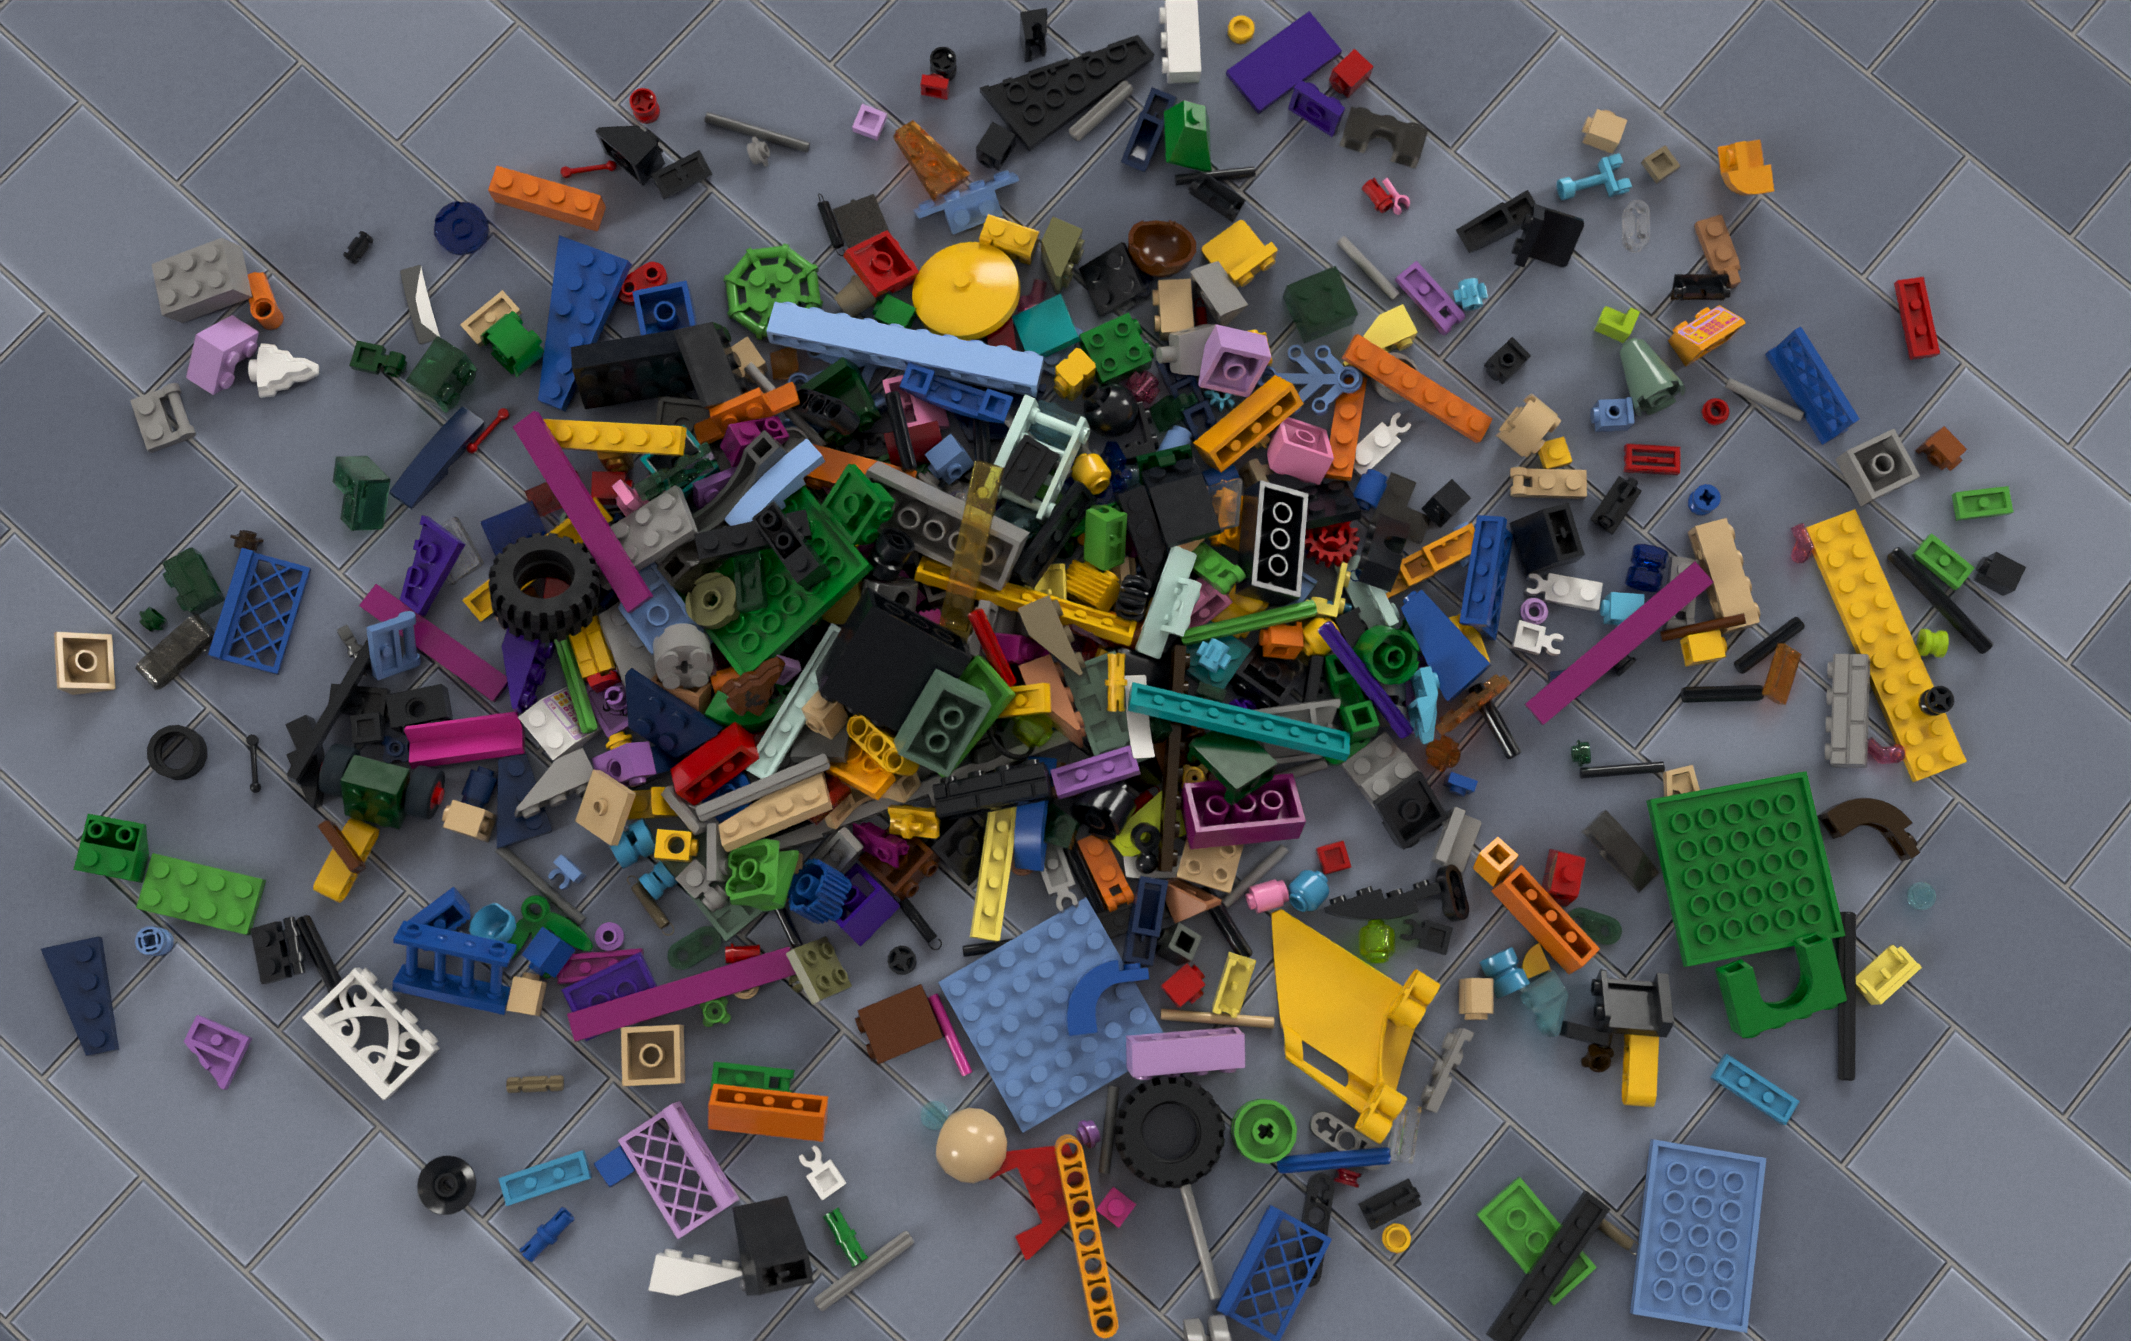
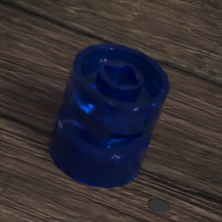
M1634 545L1630 558L1633 566H1630L1627 570L1625 584L1640 591L1659 592L1664 577L1660 571L1666 568L1669 556L1668 551L1653 545Z

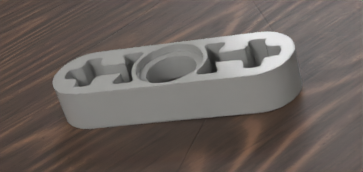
M1317 1112L1310 1119L1309 1127L1311 1132L1337 1151L1358 1150L1361 1140L1365 1142L1361 1147L1363 1149L1381 1148L1328 1112ZM1327 1117L1329 1119L1327 1124L1333 1129L1337 1128V1124L1341 1126L1335 1133L1333 1142L1329 1140V1137L1333 1134L1327 1130L1317 1131L1319 1125L1316 1123L1317 1119L1323 1120ZM1345 1132L1351 1133L1355 1139L1354 1146L1350 1149H1343L1339 1144V1138ZM1382 1165L1363 1166V1168L1377 1170Z

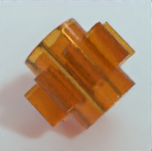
M1442 735L1440 740L1434 739L1429 742L1426 748V756L1429 758L1427 763L1442 772L1445 771L1446 767H1455L1461 756L1458 749L1459 743L1445 735Z

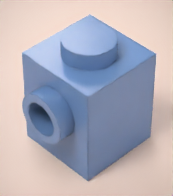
M952 434L948 435L925 454L931 463L928 466L931 473L937 479L942 477L949 485L975 465L968 453Z

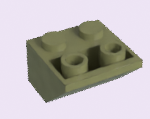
M1052 217L1042 238L1041 261L1054 293L1060 294L1062 288H1068L1072 280L1074 263L1078 265L1083 256L1085 240L1082 239L1083 229Z

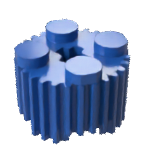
M809 858L804 863L803 869H799V873L793 875L787 896L790 910L817 924H824V922L829 920L837 921L843 913L841 906L844 905V900L847 899L845 896L851 889V881L843 873L821 860Z

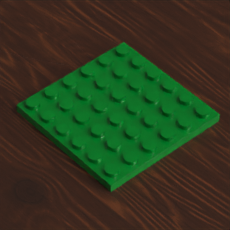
M805 485L783 500L786 507L782 511L787 514L806 509L812 539L807 541L831 572L828 577L810 591L796 583L773 548L703 564L700 563L699 556L697 555L676 576H673L658 565L684 603L688 592L692 593L696 586L694 584L695 581L705 574L717 572L729 577L738 585L741 592L739 617L719 629L704 630L739 676L744 672L756 670L764 661L781 654L873 569L857 547L851 544L820 508L821 504ZM715 595L712 596L713 600L708 605L714 606L717 603L718 598Z
M1807 771L1646 801L1683 967L1794 946L1793 940L1817 931L1831 939L1845 936Z

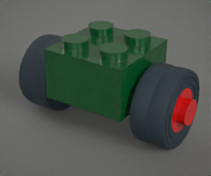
M333 744L329 748L320 768V791L343 797L344 814L346 816H350L355 820L377 823L382 827L400 829L407 814L423 819H431L441 804L445 792V773L442 770L421 765L415 769L410 779V769L362 757L357 748L342 744Z

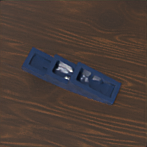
M1157 360L1154 361L1184 426L1192 433V441H1196L1213 427L1217 421L1208 401L1202 395L1195 376L1172 373L1170 363L1159 364Z
M462 406L424 446L391 488L389 494L412 510L448 475V468L466 451V445L484 428L485 421Z

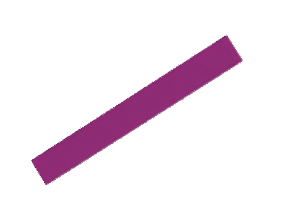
M531 412L514 425L513 429L628 613L634 612L654 596L539 412Z
M1696 561L1693 562L1524 705L1541 725H1544L1714 582Z
M790 946L568 1013L567 1016L574 1042L794 976L796 973L786 955L787 952L791 951Z

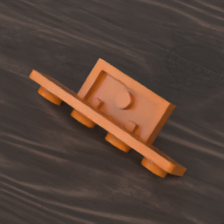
M790 382L764 394L758 387L710 408V418L694 425L697 441L703 447L723 438L729 424L771 417L797 406L800 402L796 386L793 382Z

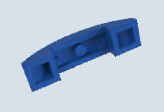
M910 362L899 386L901 390L942 409L994 423H1005L1013 401L1012 396L988 388L985 392L937 376L934 370Z
M1029 756L1028 760L1039 759L1040 763L1044 762L1048 766L1050 783L1054 787L1050 770L1056 768L1057 759ZM1048 800L1017 807L1014 834L1015 868L1044 871L1047 843H1044Z

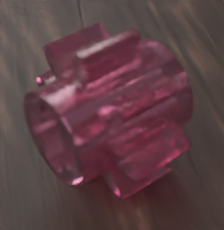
M1135 371L1126 383V386L1134 394L1137 402L1146 401L1148 404H1151L1160 392L1156 388L1159 385L1158 379L1148 371H1143L1141 375Z

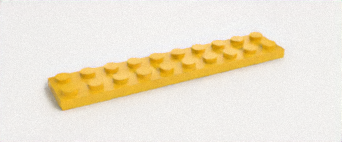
M1856 509L1804 528L1803 533L1856 654H1867L1870 657V686L1912 782L1967 762L1946 713L1928 716L1919 707L1918 700L1920 695L1934 686Z

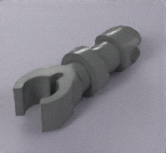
M346 624L337 629V633L349 650L347 652L350 658L353 657L355 660L363 645L357 643L353 633Z

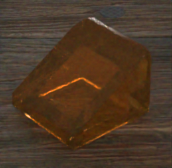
M787 347L770 353L773 380L788 379L792 374L800 372L796 348Z

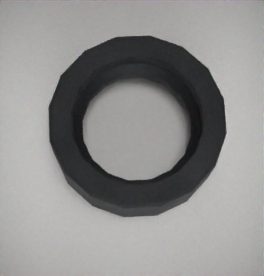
M168 725L158 730L151 737L147 746V759L151 768L159 775L174 780H186L195 776L204 767L207 759V746L203 737L195 730L181 725ZM174 736L187 738L193 746V755L190 762L180 769L169 768L162 761L164 744Z

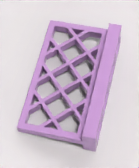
M680 1101L669 1105L660 1113L618 1140L677 1239L740 1200ZM662 1118L666 1120L670 1127L668 1138L653 1135L656 1122ZM649 1127L648 1133L642 1132ZM635 1136L647 1138L644 1153L635 1152L628 1141ZM652 1139L666 1142L663 1158L649 1155ZM671 1144L683 1148L685 1152L683 1163L668 1159ZM648 1160L662 1163L659 1178L648 1175L646 1171ZM667 1164L682 1167L678 1183L664 1180ZM686 1169L694 1170L700 1176L698 1188L683 1184ZM663 1184L677 1188L674 1203L663 1200L661 1196ZM682 1189L697 1192L693 1208L679 1204ZM701 1194L712 1196L718 1207L710 1212L698 1209ZM678 1209L692 1212L690 1225L684 1229H681L676 1221ZM697 1214L704 1215L696 1220Z

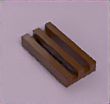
M325 820L318 825L320 831L350 872L359 874L366 869L365 863L336 823Z

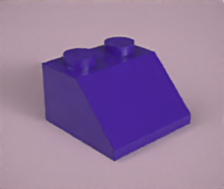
M855 863L844 874L851 881L852 886L845 896L847 899L844 900V905L841 906L843 913L835 922L861 947L896 912L900 905L858 863Z

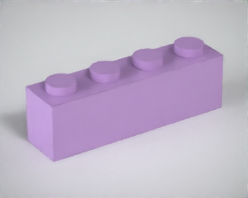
M1238 1027L1126 1036L1127 1070L1132 1077L1138 1080H1149L1154 1075L1175 1078L1176 1076H1181V1073L1189 1072L1193 1075H1206L1209 1071L1219 1070L1222 1073L1236 1072L1237 1068H1245V1036Z

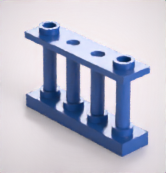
M403 921L393 938V943L406 946V964H402L393 980L392 991L505 1015L511 987L502 985L503 967H508L516 951V944L416 922ZM418 948L435 952L434 971L418 967ZM447 955L463 958L462 977L446 973ZM475 961L491 964L490 983L474 979Z

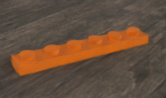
M1359 334L1354 335L1342 357L1347 363L1475 443L1481 442L1493 420L1490 416Z

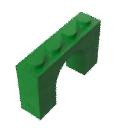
M1817 931L1793 940L1800 966V979L1795 990L1788 997L1777 1002H1765L1762 1000L1753 967L1742 959L1715 968L1731 1030L1742 1038H1754L1765 1030L1784 1027L1787 1022L1795 1019L1809 1018L1812 1013L1820 1010L1834 1009L1839 1003L1847 1001L1831 938Z

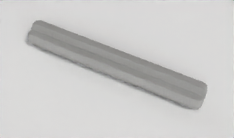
M903 1231L814 1298L816 1306L821 1311L826 1310L913 1245L914 1240L909 1232Z

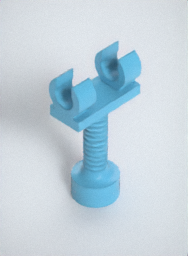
M1621 154L1603 157L1598 163L1601 174L1572 181L1570 177L1558 179L1556 187L1560 199L1573 198L1575 191L1605 184L1609 197L1629 192V188H1632L1630 179L1624 178L1615 181L1612 170L1620 168V164L1624 163Z

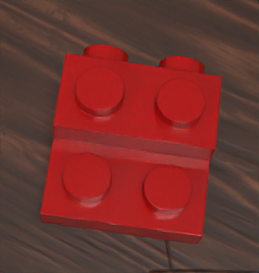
M888 230L847 249L843 255L875 298L888 291H891L893 294L913 284L919 273L915 263L909 259L900 247L899 242L892 237Z

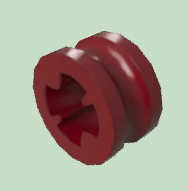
M1343 1168L1336 1169L1338 1176L1334 1177V1181L1359 1188L1357 1180L1362 1177V1174Z

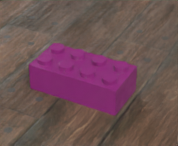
M1293 773L1274 775L1273 780L1232 806L1224 799L1227 788L1219 780L1184 783L1181 792L1180 809L1190 849L1299 839L1305 826L1306 819Z

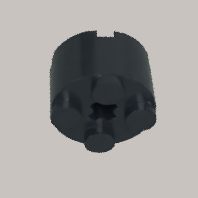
M1117 781L1079 793L1070 808V814L1080 827L1083 823L1090 828L1088 833L1104 840H1113L1117 835L1119 836L1136 809V804L1128 793V786L1122 781Z

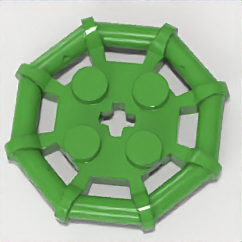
M784 243L782 246L760 249L748 248L742 259L723 279V282L726 283L729 308L727 315L730 319H735L755 334L757 339L763 340V338L768 337L766 331L774 302H792L797 306L802 304L808 309L811 307L822 308L823 301L820 298L817 274L819 268L816 264H811L792 250L789 244ZM779 257L778 264L761 266L759 261L760 259ZM787 260L802 271L797 275L794 274L790 268L785 267ZM753 264L756 270L750 273L748 280L740 279L748 267ZM806 280L808 282L809 296L801 295L800 283ZM775 286L776 289L781 290V292L776 294V298H771L770 294H766L770 287ZM737 288L745 289L747 302L739 304ZM750 310L755 311L761 317L760 323L755 322L746 313Z

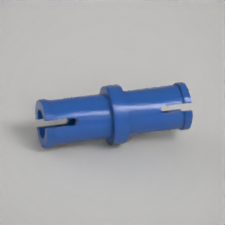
M561 1207L545 1225L541 1224L537 1228V1233L519 1249L520 1252L523 1253L522 1255L528 1261L533 1262L549 1244L553 1245L558 1240L557 1236L575 1218L566 1208Z

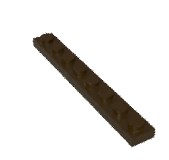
M1175 645L1171 648L1169 691L1188 695L1189 683L1184 681L1185 670H1189L1190 653H1186V646ZM1170 720L1166 721L1159 830L1161 840L1158 846L1157 872H1172V867H1176L1178 862V850H1174V838L1179 837L1180 823L1175 821L1176 810H1180L1182 800L1181 793H1177L1178 782H1182L1183 765H1179V756L1184 754L1185 737H1181V726L1186 724Z

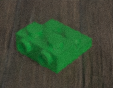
M848 464L820 508L852 545H868L879 537L877 530L881 523L888 521L893 516L894 511L891 508L896 501L880 483H872L856 464Z

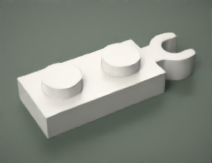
M1400 413L1393 415L1388 427L1381 422L1357 444L1353 472L1359 478H1361L1362 474H1366L1368 469H1373L1401 442L1397 435L1405 434L1411 427L1410 423H1407L1405 427L1397 426L1396 421L1400 418Z
M1552 573L1546 575V580H1543L1538 574H1529L1526 580L1536 583V589H1525L1524 593L1528 596H1535L1541 593L1543 594V602L1591 611L1599 610L1603 585L1601 582Z

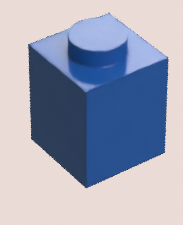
M542 927L522 956L531 962L528 967L537 974L543 976L546 972L555 978L576 949Z

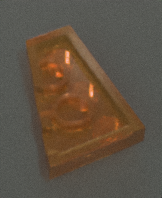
M914 120L896 130L893 139L933 202L967 181L970 172Z
M1495 674L1484 683L1486 688L1479 694H1476L1475 691L1461 701L1464 704L1456 711L1451 709L1439 718L1441 722L1435 726L1442 736L1447 735L1512 684L1506 675L1499 677Z

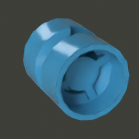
M641 818L628 825L627 831L622 832L618 846H609L620 866L625 869L638 862L639 856L646 858L654 854L656 840L645 820Z
M1512 947L1479 962L1486 977H1492L1494 994L1497 999L1530 984L1523 968H1517L1516 966L1519 960Z

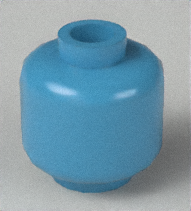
M1301 871L1288 886L1289 902L1292 906L1301 912L1317 910L1330 893L1326 876L1319 871Z

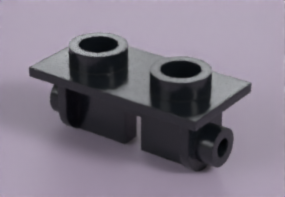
M1204 171L1200 172L1196 181H1193L1188 189L1192 196L1231 222H1234L1246 201L1243 197Z
M1675 274L1670 299L1724 301L1731 294L1730 287H1727L1729 275Z
M1618 476L1590 520L1613 535L1642 492L1637 487L1638 481L1631 477L1625 480Z
M1408 1178L1358 1205L1370 1229L1373 1230L1421 1206L1422 1203L1419 1199L1420 1194L1416 1187H1413Z

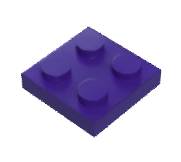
M1300 79L1294 87L1288 110L1333 137L1339 128L1345 107L1336 98L1328 97L1321 93L1314 84Z

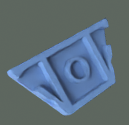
M655 562L639 571L640 576L654 597L632 613H628L622 603H620L618 610L651 655H654V639L657 635L659 638L665 633L664 629L671 625L692 624L704 634L705 630L688 616L685 603ZM708 636L709 641H710V645H712V644H713V641H712L711 638Z

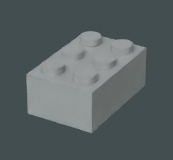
M219 238L151 264L162 316L184 323L252 298L242 246L224 238Z

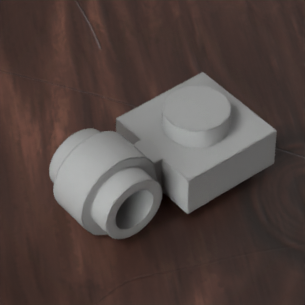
M696 858L675 878L695 899H698L704 893L705 898L702 902L713 913L717 909L721 910L728 903L726 900L729 896L726 894V891L718 884L714 888L710 887L714 882L707 881V869Z

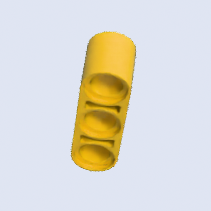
M854 715L849 719L847 723L848 735L886 771L903 776H911L917 772L919 768L918 763L898 755L893 741L896 735L887 726L880 728L871 722V718L865 715Z
M350 818L341 832L365 863L377 841L380 830L362 820ZM332 848L314 882L313 890L341 903L348 895L358 874L350 872Z
M1624 1034L1622 1102L1624 1105L1654 1107L1657 1096L1659 1037Z

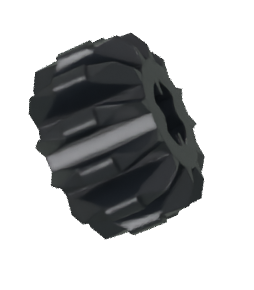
M1128 574L1124 577L1117 597L1115 612L1118 617L1139 623L1144 619L1152 592V583L1149 579L1136 574Z

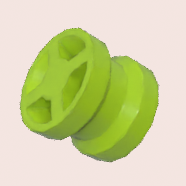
M1921 629L1916 642L1920 656L1933 654L1937 658H1943L1946 655L1949 645L1947 632L1938 630L1935 633L1929 629Z

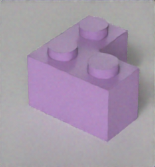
M231 315L197 333L186 378L212 395L223 389H228L235 379L234 370L236 364L247 357L250 358L256 352L259 332Z

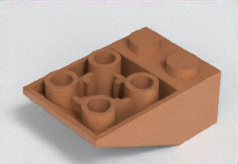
M1051 654L1019 665L1023 685L1050 684L1051 712L1038 715L1077 747H1084L1082 737L1086 736L1085 725L1080 712H1075L1074 697L1070 687H1066L1063 678L1065 676L1059 661L1054 663Z

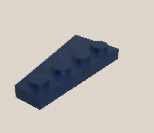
M97 936L41 948L85 1055L93 1056L119 1050L102 937Z

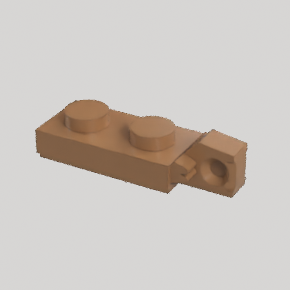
M1722 214L1697 221L1694 224V228L1711 273L1728 274L1727 287H1730V289L1737 287L1741 283L1738 271L1741 270L1740 262Z

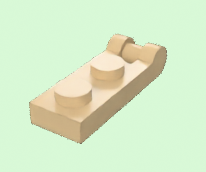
M1510 468V478H1513V486L1510 487L1511 497L1585 499L1587 497V470ZM1524 479H1530V487L1524 486Z

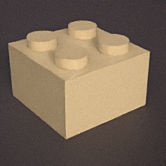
M684 1025L621 1027L622 1086L685 1083Z

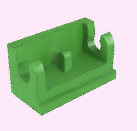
M1103 505L1102 511L1104 513L1093 508L1086 510L1083 560L1106 571L1125 562L1127 513H1121L1110 506Z

